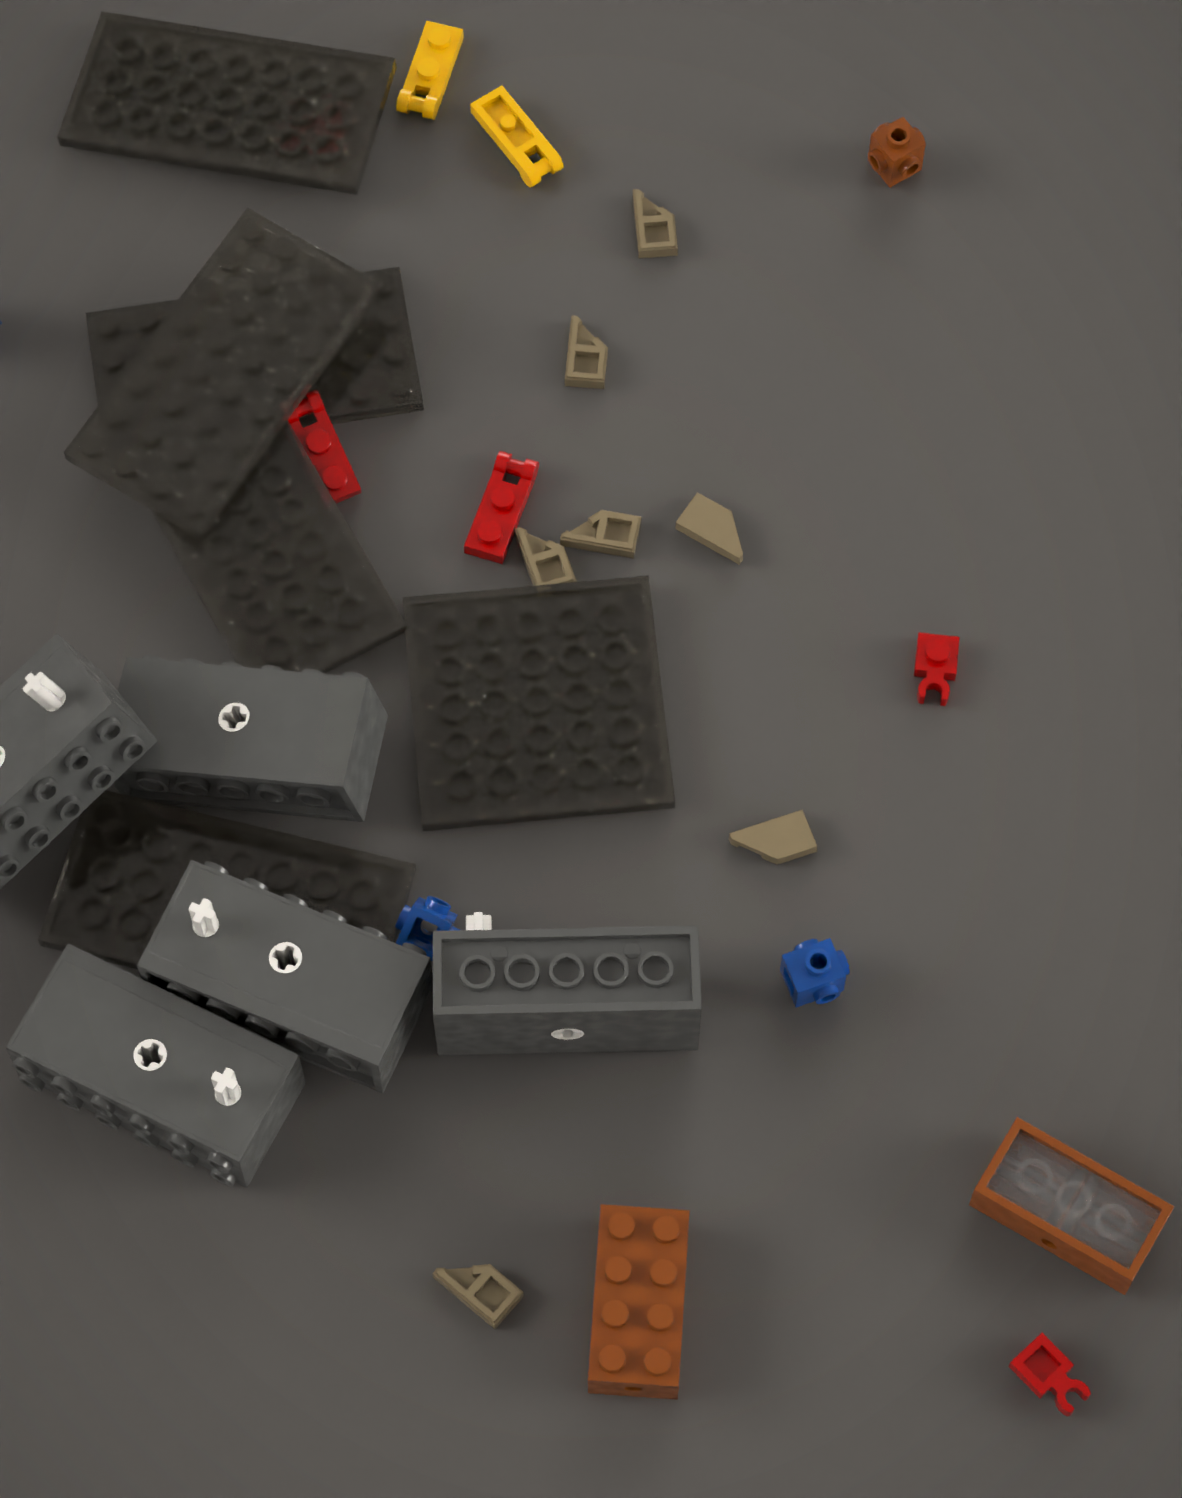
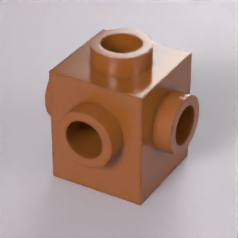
M904 117L892 123L886 122L881 124L871 134L868 161L889 188L922 170L926 147L924 136L918 128H912Z

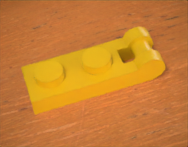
M426 21L403 89L398 94L396 111L409 114L410 111L422 113L423 118L435 120L464 38L463 29ZM416 94L424 95L426 98L418 97Z
M502 85L470 103L471 114L519 171L522 180L528 187L531 188L540 183L541 177L549 172L555 174L564 168L560 155ZM537 153L541 159L532 163L529 157Z

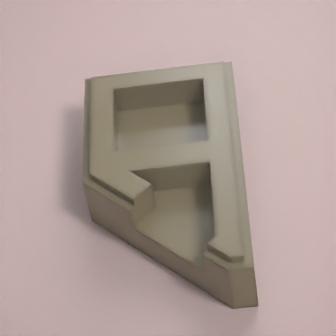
M633 189L632 197L638 258L678 256L674 214L663 206L659 208L644 197V193L639 189Z
M571 315L565 386L604 389L608 347L586 329L578 316Z
M697 492L676 521L675 529L740 565L743 561V552L732 511Z
M600 510L570 532L568 530L563 532L560 536V545L634 559L642 517Z
M518 527L514 529L516 541L538 599L577 587V580L564 546L551 540L545 541L527 533V530Z
M803 809L729 833L731 845L746 848L776 865L817 852V844Z
M491 1264L472 1265L469 1268L456 1269L436 1268L432 1273L434 1279L493 1329L498 1327L524 1297V1292Z

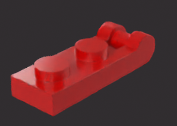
M317 389L306 393V398L295 403L289 400L280 404L279 407L324 508H328L361 494L362 490L326 412L323 401ZM313 413L316 423L303 428L299 418Z
M499 451L490 480L464 544L465 554L503 565L514 537V529L519 524L539 469L538 461L528 458L525 462L513 459L511 453ZM508 474L520 477L517 485L505 482Z

